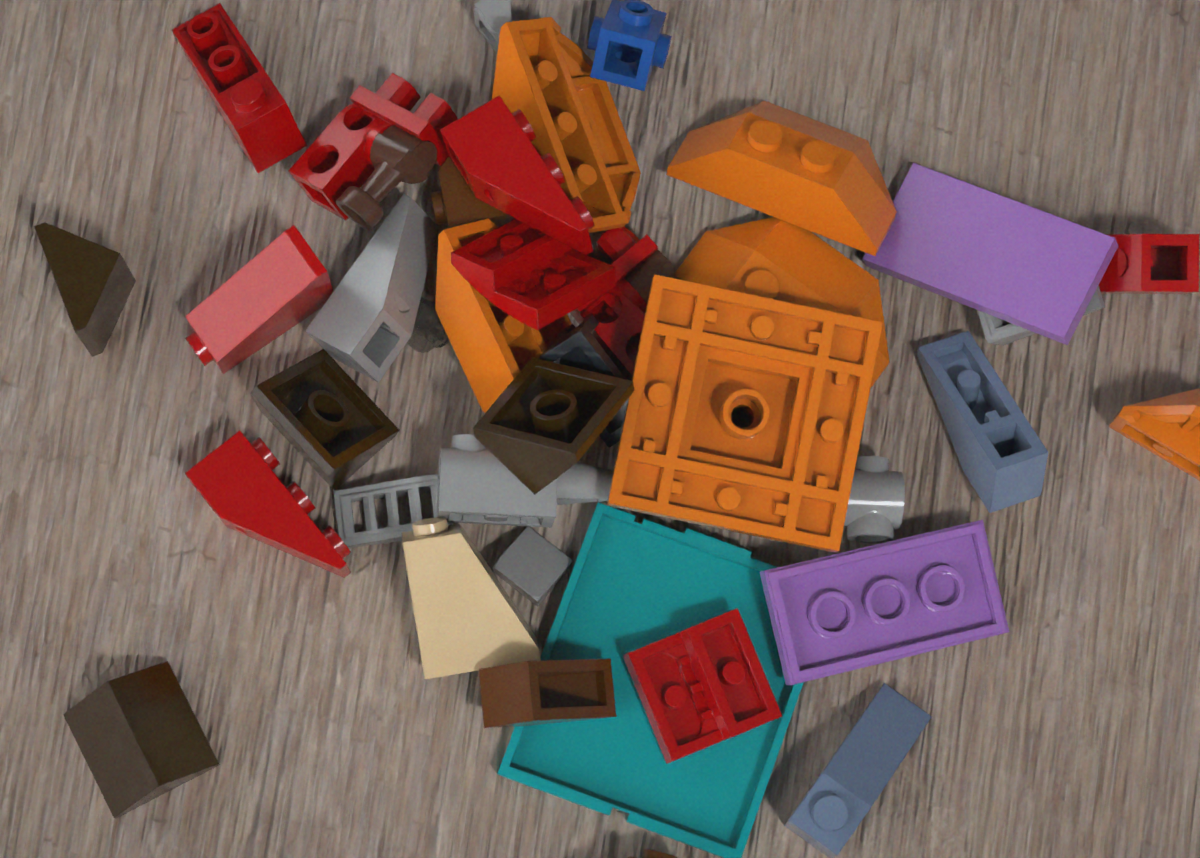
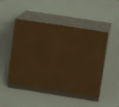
M46 222L34 226L75 333L92 357L103 353L136 282L120 253Z
M324 349L256 385L251 391L258 409L334 491L400 431Z
M532 357L473 427L474 435L535 495L581 459L635 391L633 381Z
M168 661L105 682L63 714L115 819L220 765Z

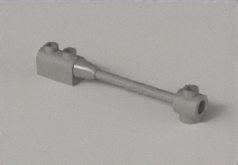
M474 434L455 435L452 437V448L440 447L436 517H445L447 522L551 528L556 519L557 505L608 501L613 471L577 462L534 495L475 438ZM881 456L857 457L844 526H847L848 540L864 543L892 541L894 529H899L901 526L905 503L904 477L902 472L889 471L888 458Z

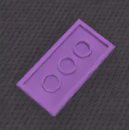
M913 163L893 200L897 213L890 230L876 256L865 253L863 261L869 268L1068 345L1118 248V243L1114 237Z
M983 520L760 571L786 685H794L1009 632Z

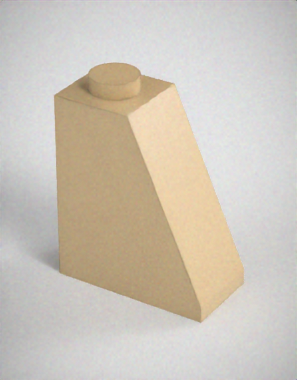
M445 517L428 518L412 523L413 531L402 532V544L425 679L479 671V669L525 661H541L537 637L460 523L448 525L447 518Z

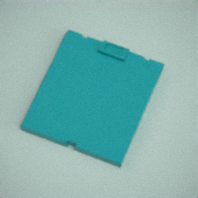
M598 502L540 659L541 661L611 659L616 717L515 726L497 775L610 816L612 808L629 814L626 821L629 824L718 857L741 858L804 683L786 685L761 581L760 571L777 567L751 558V551L688 528H686L685 533L646 519L640 524L634 521L635 515ZM738 608L782 717L666 764L623 655Z

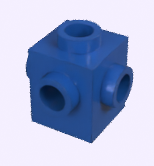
M612 0L605 18L595 16L591 27L587 49L594 50L595 56L590 77L645 91L653 67L663 69L672 38V36L662 33L667 13L654 10L652 6L640 0Z

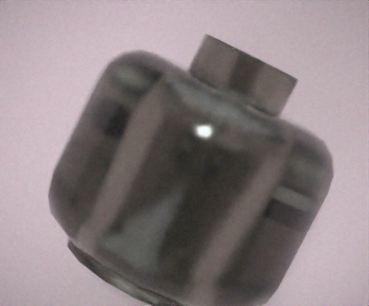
M422 291L412 336L407 342L414 351L421 353L429 352L433 348H441L449 342V338L435 311L436 293L430 291Z

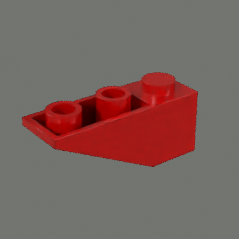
M220 3L172 29L184 53L257 173L307 146L286 101Z
M499 95L440 129L448 156L477 199L584 255L593 252L589 229L594 227L595 224L588 209L578 196L569 200L560 186L565 183V178L559 166L549 152L542 156L539 155L531 141L536 139V135L520 109L511 113Z
M1106 234L1116 239L1118 248L1099 283L1101 293L1191 294L1199 292V234Z
M239 430L185 472L190 482L227 528L343 578L351 573L347 563L343 560L351 553L349 548L331 526H328L322 532L308 516L315 509V506L295 481L285 487L272 470L280 465V463L260 437L250 443Z

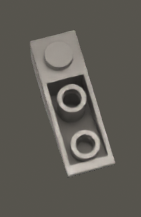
M405 194L401 196L305 331L335 360L378 383L412 336L438 231V225L411 197Z

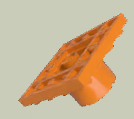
M654 274L632 377L635 391L627 401L607 506L835 553L838 552L883 322ZM741 410L745 412L749 418L748 427H737L731 419L732 411Z

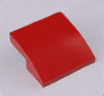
M517 219L451 252L452 265L480 294L506 314L536 330L547 326L615 287L614 266L575 251L571 247Z
M738 608L623 655L666 764L782 717Z

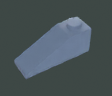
M966 331L918 347V359L963 472L989 513L1041 496L1049 452L970 332Z
M884 683L784 826L827 857L835 858L838 856L932 716Z

